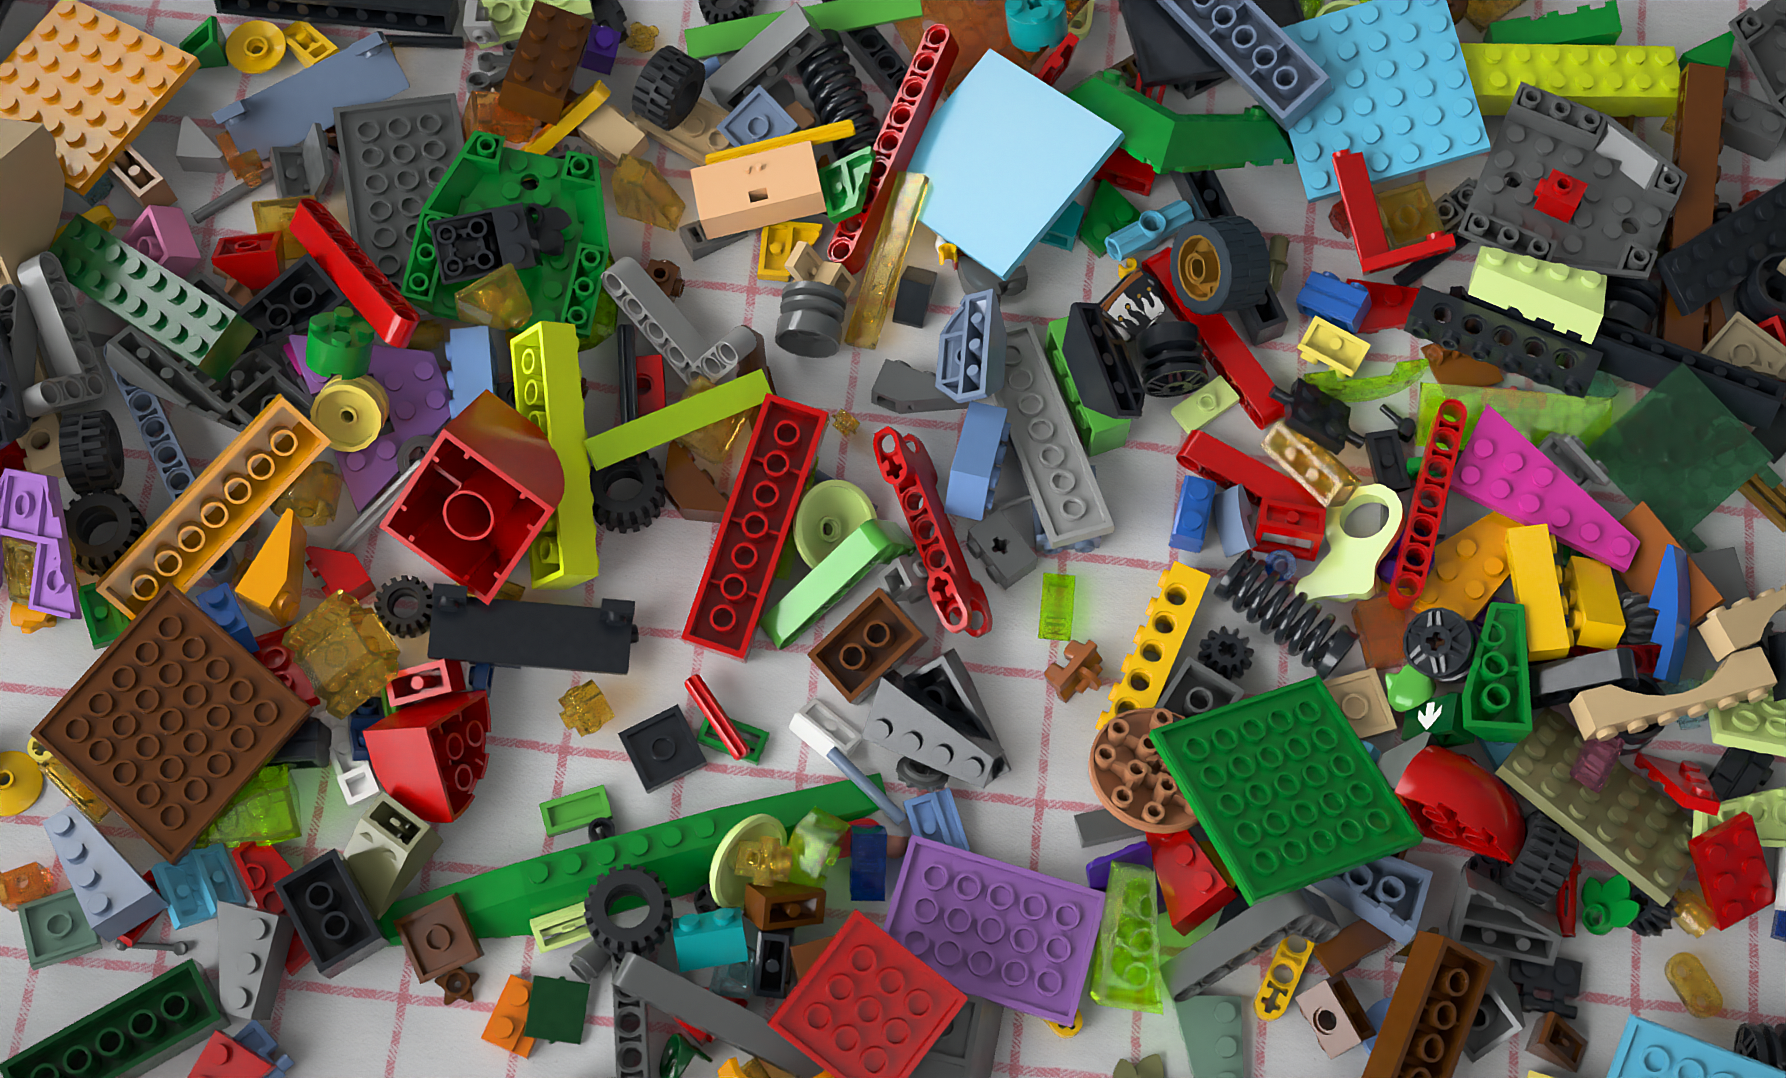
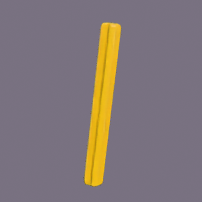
M848 119L707 154L705 162L706 165L809 140L812 146L854 136L856 131L853 121Z

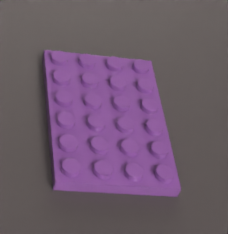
M911 834L883 930L961 992L983 997L995 1002L999 1006L1071 1028L1108 893Z

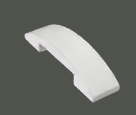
M332 680L317 687L321 704L312 707L315 711L311 714V717L319 718L332 731L331 747H329L330 760L337 774L336 778L349 808L381 794L370 762L352 761L347 708L335 682Z

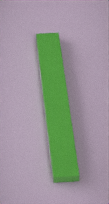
M837 0L803 7L813 16L820 30L833 29L838 33L924 17L921 0ZM786 10L685 29L688 55L699 60L739 52Z

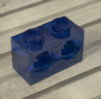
M851 825L849 895L851 901H885L887 832L885 825Z

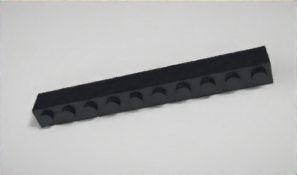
M1469 295L1467 302L1604 353L1597 368L1598 371L1620 377L1628 382H1634L1653 389L1658 393H1664L1683 400L1686 403L1703 407L1719 415L1744 422L1752 427L1768 431L1784 396L1786 383L1604 318L1601 320L1592 344L1581 340V334L1569 329L1566 334L1553 329L1554 323L1539 317L1535 321L1523 317L1524 314L1515 307L1511 306L1506 310L1472 295Z

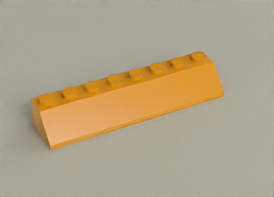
M279 393L96 582V591L132 621L168 581L186 594L332 441L289 400Z

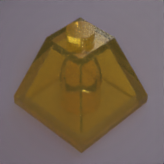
M511 262L454 294L457 316L464 322L482 326L488 325V327L505 331L512 326L513 328L523 326L532 316V304Z

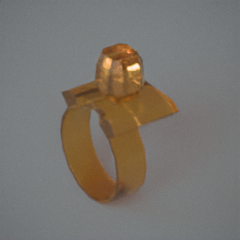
M228 130L215 135L236 181L242 178L250 188L260 185L262 178L259 171L265 168L256 149L253 148L239 154Z

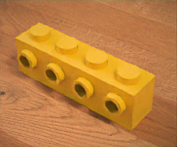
M1547 524L1507 528L1504 541L1515 603L1524 604L1528 662L1567 658L1570 647L1574 646V635L1572 627H1566L1564 615H1568V603L1566 596H1560L1559 584H1562L1563 578L1561 566L1554 564L1553 554L1557 553L1555 535H1549Z

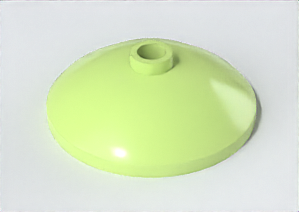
M837 479L819 482L803 494L793 518V535L801 557L812 569L817 567L861 524L869 519H877L870 499L856 485ZM823 525L826 527L825 534L823 533Z
M768 814L750 816L735 825L721 841L713 857L709 877L712 897L720 907H741V911H743L746 883L777 879L787 851L786 831L778 819Z

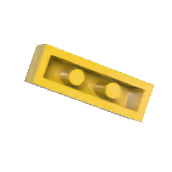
M1571 556L1566 568L1563 567L1561 569L1563 582L1559 586L1563 588L1564 595L1567 598L1569 627H1572L1576 645L1601 649H1615L1626 625L1611 568L1596 559Z

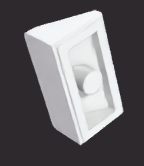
M815 697L795 713L789 725V729L835 767L837 766L826 757L833 747H836L849 758L864 740L861 738L862 735Z

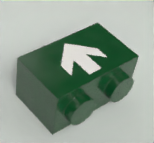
M1449 692L1445 696L1431 697L1419 706L1405 712L1401 740L1406 742L1423 732H1430L1443 748L1474 743L1475 734L1463 728L1462 693Z

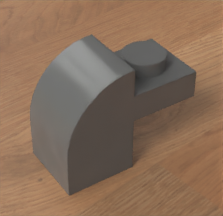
M968 255L958 257L957 272L966 295L994 289L1000 306L1001 295L1014 296L1027 288L1028 273L1025 265L1018 266L1005 282Z

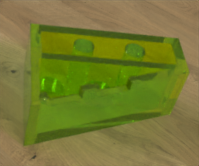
M815 806L795 826L772 880L824 889L828 877L825 875L829 867L835 864L841 852L840 845L851 825Z

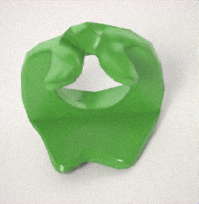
M1406 664L1399 673H1386L1385 675L1388 691L1387 702L1395 711L1403 712L1419 706L1433 697L1437 688L1434 678H1429L1427 675L1418 672L1410 664Z

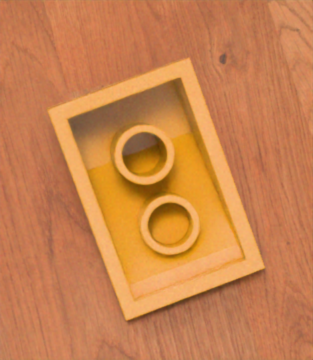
M289 508L286 509L235 589V592L250 612L281 628H284L288 621H292L296 617L300 608L299 603L301 602L306 552L304 549L307 542L306 530L295 512Z

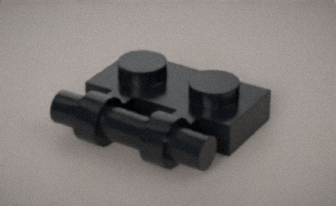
M1556 957L1554 966L1510 958L1508 977L1514 985L1521 986L1518 996L1522 1012L1531 1013V1011L1546 1014L1550 1011L1555 1012L1561 1018L1575 1020L1578 1008L1565 1004L1564 997L1576 998L1579 996L1583 962ZM1534 989L1551 993L1550 1000L1534 997Z

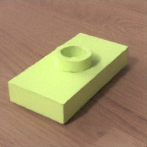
M1219 375L1171 410V415L1189 435L1191 430L1202 429L1239 403L1240 397L1224 378Z

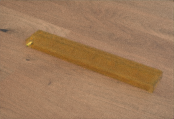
M898 171L844 339L848 346L871 350L876 349L929 182V178L925 174Z

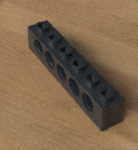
M1423 285L1412 305L1403 330L1411 333L1416 338L1432 341L1447 350L1458 351L1471 356L1476 361L1487 362L1500 367L1505 372L1516 373L1531 379L1537 384L1550 386L1568 396H1576L1581 399L1585 398L1604 354Z

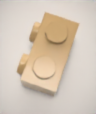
M603 102L576 128L583 141L627 173L650 148L646 137L647 132L639 123L634 121L631 124L624 118L623 112L613 104L608 106Z

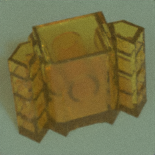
M341 589L337 590L284 633L282 645L295 652L293 662L299 665L314 688L313 694L326 700L325 712L340 720H343L398 676L399 663L397 658L401 653L400 649L372 607L362 608L355 597Z

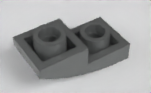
M1468 177L1452 192L1443 194L1425 209L1422 214L1438 231L1445 230V234L1460 225L1476 184Z

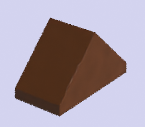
M1549 1011L1536 1020L1525 1051L1565 1070L1577 1073L1588 1041L1558 1014Z

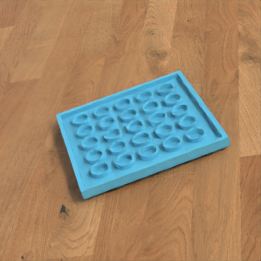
M1371 0L1281 28L1330 77L1333 88L1325 98L1288 130L1309 204L1341 195L1332 163V154L1344 149H1350L1351 154L1363 152L1371 185L1491 151L1447 0Z

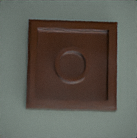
M457 892L393 921L420 984L485 955Z

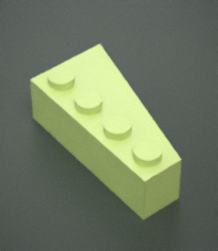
M1481 246L1471 273L1468 294L1506 310L1511 306L1515 307L1524 314L1523 317L1533 321L1537 317L1554 323L1553 329L1565 334L1569 329L1581 334L1582 341L1592 344L1604 314L1607 276L1594 271L1568 267L1561 263H1552L1527 255L1522 256L1506 252L1498 248Z

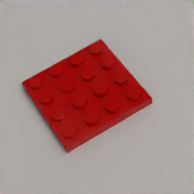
M855 909L769 1019L767 1025L835 1078H908L968 1000V996Z

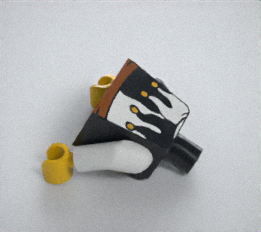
M1133 257L1127 259L1126 266L1128 268L1123 267L1121 264L1118 265V276L1121 280L1098 302L1103 309L1102 314L1113 323L1127 343L1134 341L1142 330L1156 325L1155 321L1166 311L1159 280L1144 269L1137 268V261Z

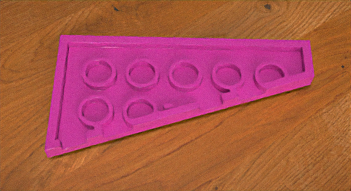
M1486 404L1456 464L1449 489L1525 526L1547 524L1549 535L1554 534L1556 541L1625 573L1631 564L1640 541L1489 404Z

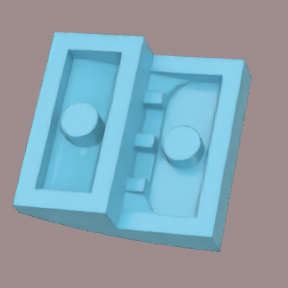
M223 843L191 850L176 866L165 861L155 864L151 869L161 896L170 905L167 907V911L175 930L218 917L217 900L247 903Z

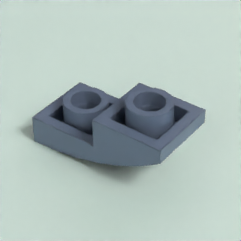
M1242 484L1215 494L1216 523L1226 558L1257 546L1246 517L1253 514Z

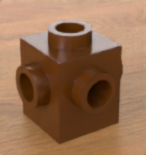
M650 259L647 269L644 270L674 304L676 297L680 298L682 296L685 286V280L682 279L680 267L669 260L663 259L658 261Z

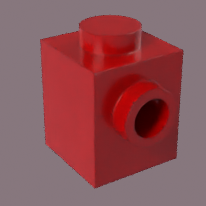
M1553 168L1548 179L1541 177L1533 195L1538 196L1533 208L1568 224L1588 184Z

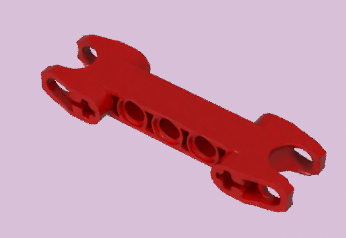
M886 426L874 433L873 448L877 464L884 480L892 484L921 555L929 576L927 590L931 602L946 629L955 634L965 630L971 636L979 638L992 630L993 618L982 585L979 581L973 579L948 516L944 513V506L936 489L938 476L924 444L918 437L910 433L902 437L897 430ZM888 435H892L895 442L894 450L890 453H886L882 448V442ZM913 442L916 448L915 453L906 444ZM923 498V505L919 509V502ZM934 526V527H935V532H934L933 536L931 537V536H930V531H931L932 527ZM946 554V562L942 566L941 561L943 556ZM975 611L981 612L984 618L983 625L977 630L971 624L973 619L972 613ZM951 612L959 619L960 623L958 625L951 623Z

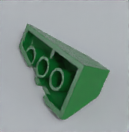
M1497 602L1489 604L1463 690V728L1488 742L1518 744L1520 740L1523 741L1532 731L1524 604Z

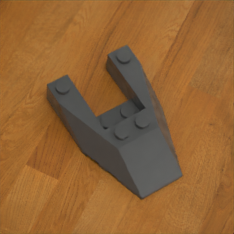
M201 271L187 281L234 312L243 307ZM132 324L107 342L106 364L129 383L240 433L279 393L308 419L311 418L310 410L315 398L314 396L311 397L301 376H297L290 365V359L286 352H282L276 341L239 356L220 383L185 360L177 363Z

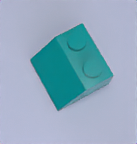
M741 907L720 908L713 912L685 914L678 918H672L673 938L680 973L749 961Z

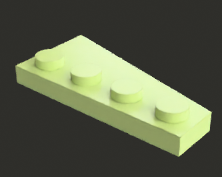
M1786 786L1720 802L1721 805L1717 816L1694 810L1692 839L1744 811L1753 817L1761 846L1786 847Z

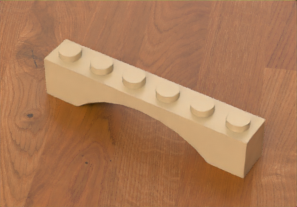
M1786 584L1778 592L1771 588L1757 595L1756 600L1751 601L1750 597H1746L1732 604L1731 609L1727 610L1725 606H1721L1706 614L1708 620L1697 628L1716 662L1725 660L1732 653L1747 650L1760 641L1764 628L1772 615L1786 610Z
M1760 646L1730 654L1717 668L1710 680L1697 688L1683 693L1665 696L1644 695L1626 691L1609 684L1579 692L1569 706L1584 741L1597 738L1598 741H1606L1618 735V732L1628 730L1630 734L1646 729L1649 724L1657 722L1659 726L1671 724L1678 720L1680 716L1688 715L1689 718H1695L1716 707L1721 711L1736 706L1739 701L1747 699L1749 703L1758 702L1769 695L1768 691L1777 683V679Z

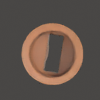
M883 834L881 842L882 852L889 858H901L907 851L909 837Z

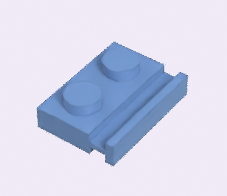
M950 787L939 792L928 793L903 801L913 835L970 852Z

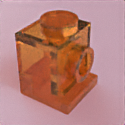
M35 861L3 873L0 871L1 905L11 912L18 911L17 905L51 895L50 888L54 886V879L50 869ZM28 880L27 885L21 888L20 882Z

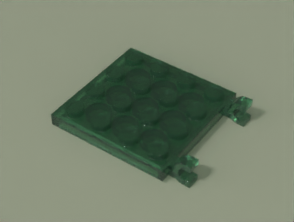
M1682 362L1587 446V449L1584 451L1591 460L1596 458L1609 470L1606 476L1635 506L1639 505L1642 501L1646 502L1678 541L1682 539L1694 553L1702 552L1707 546L1692 529L1755 473L1771 489H1774L1783 481L1767 465L1774 456Z

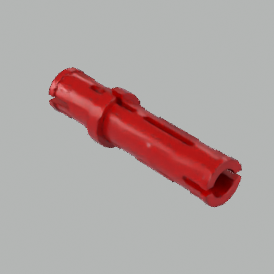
M1579 840L1575 860L1569 872V880L1566 881L1565 879L1556 893L1555 915L1558 918L1563 938L1576 937L1578 875L1582 873V866L1578 864ZM1565 890H1568L1567 916L1564 915Z

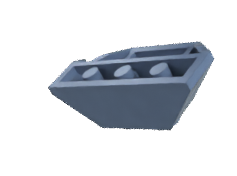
M994 289L964 295L960 302L961 306L951 316L940 334L935 387L957 403L989 397L1004 387L1007 332Z

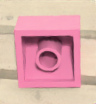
M149 205L121 239L124 243L180 278L187 276L201 259L199 249L195 244L182 208Z

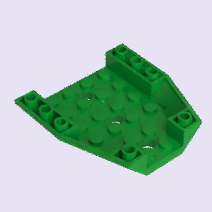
M474 130L421 209L400 292L401 295L408 302L437 317L480 326L488 325L489 328L521 334L540 321L575 324L578 339L589 338L602 286L601 275L605 271L610 250L598 157L567 150L566 158L563 160L507 148L505 136ZM532 178L539 183V186L534 190H526L521 186V183L525 179ZM520 202L537 203L544 209L558 207L563 209L571 218L572 223L564 230H561L565 241L563 254L553 257L540 251L543 266L453 284H442L429 226L430 221ZM532 215L533 222L535 224L538 220V216ZM505 291L512 296V299L507 304H499L494 300L495 294Z

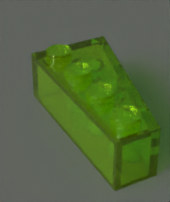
M1112 860L1088 996L1096 1005L1164 1015L1160 988L1162 986V977L1159 970L1158 954L1160 942L1159 936H1157L1156 921L1158 918L1156 876L1145 865Z

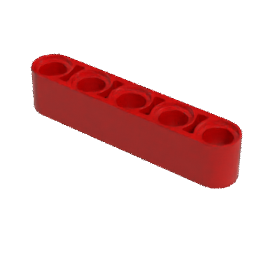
M1200 430L1190 431L1176 455V460L1181 466L1207 480L1216 482V485L1225 490L1242 484L1249 503L1260 507L1262 498L1327 509L1329 505L1327 499L1318 492Z

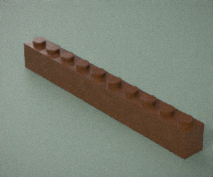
M1688 63L1680 73L1672 164L1688 176L1680 197L1671 210L1666 222L1663 255L1713 224V213L1716 212L1719 203V195L1715 194V188L1721 176V165H1718V155L1721 154L1724 145V137L1720 136L1721 126H1723L1726 119V108H1723V98L1727 95L1729 80L1725 79L1726 67ZM1661 277L1660 292L1662 302L1658 308L1656 337L1701 353L1706 347V342L1702 341L1703 330L1706 329L1709 320V313L1705 311V305L1695 312L1682 317Z

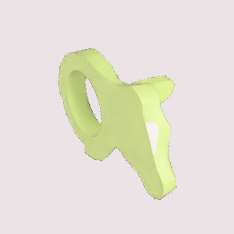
M1373 483V485L1356 487L1343 494L1334 505H1328L1324 534L1332 548L1331 552L1311 574L1298 581L1295 587L1296 596L1302 591L1307 593L1308 599L1305 603L1311 604L1320 600L1341 603L1354 599L1369 600L1374 594H1379L1382 584L1376 573L1377 567L1395 545L1406 525L1405 510L1394 491L1384 485ZM1374 502L1381 503L1389 508L1387 524L1377 534L1359 539L1350 537L1344 532L1347 516L1360 505Z

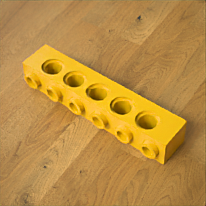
M1174 561L1170 571L1164 568L1157 587L1162 588L1159 598L1152 596L1145 612V615L1150 616L1146 627L1139 625L1133 639V643L1138 646L1134 655L1127 653L1120 669L1121 672L1125 673L1121 684L1118 682L1114 683L1107 699L1113 702L1109 712L1102 710L1095 729L1100 731L1107 722L1119 715L1118 710L1155 708L1207 587L1210 575L1177 561ZM1171 595L1179 596L1183 600V604L1174 605L1168 600V597ZM1159 623L1167 624L1171 628V632L1161 633L1155 625ZM1152 651L1158 655L1159 660L1157 662H1150L1144 658L1143 653ZM1141 680L1146 684L1147 689L1143 691L1135 690L1130 682Z

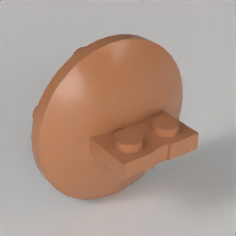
M1163 708L1134 709L1112 718L1097 734L1088 760V772L1092 787L1105 808L1127 825L1152 833L1179 832L1199 823V820L1149 738L1152 729L1173 723V716L1181 720L1185 719V717Z

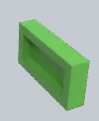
M604 784L539 803L548 838L588 827L596 818L614 819Z

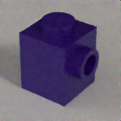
M592 24L581 67L610 75L621 32L614 31L608 26Z

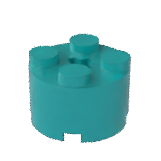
M1006 0L1005 13L1008 34L1012 44L1018 49L1027 52H1040V47L1048 45L1052 49L1061 44L1067 36L1068 21L1065 0Z

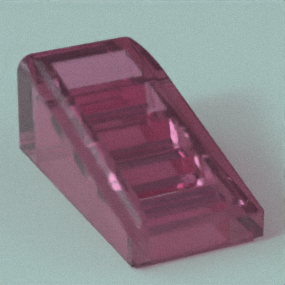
M1617 735L1606 741H1598L1597 738L1587 741L1583 740L1569 774L1594 792L1599 793L1618 760L1625 741Z

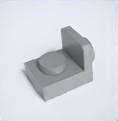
M466 0L463 28L470 41L478 44L499 42L500 34L494 23L489 21L488 7L484 6L482 0Z

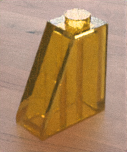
M622 153L611 177L618 215L675 232L686 207L683 200L652 162Z

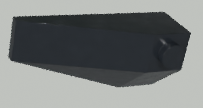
M954 648L902 677L912 686H918L926 692V696L941 707L945 706L954 712L953 715L966 725L970 724L1002 747L971 676ZM1004 752L994 779L1012 770Z

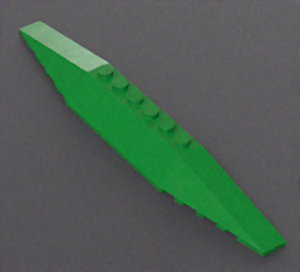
M881 774L867 775L866 777L887 796ZM850 779L720 807L520 861L394 902L379 921L391 942L386 947L403 946L393 921L457 892L478 939H501L522 935L534 936L530 925L531 919L584 902L585 897H589L588 889L590 885L598 883L596 878L601 873L604 876L609 875V868L614 866L619 871L624 870L623 864H631L632 869L635 870L640 865L646 868L647 873L655 872L658 875L659 881H664L671 899L696 893L701 886L710 883L709 877L712 860L723 838L735 825L750 816L768 814L782 823L787 836V855L817 840L818 834L826 827L863 819L881 809ZM626 896L620 898L611 906L608 916L648 906V903L636 896Z

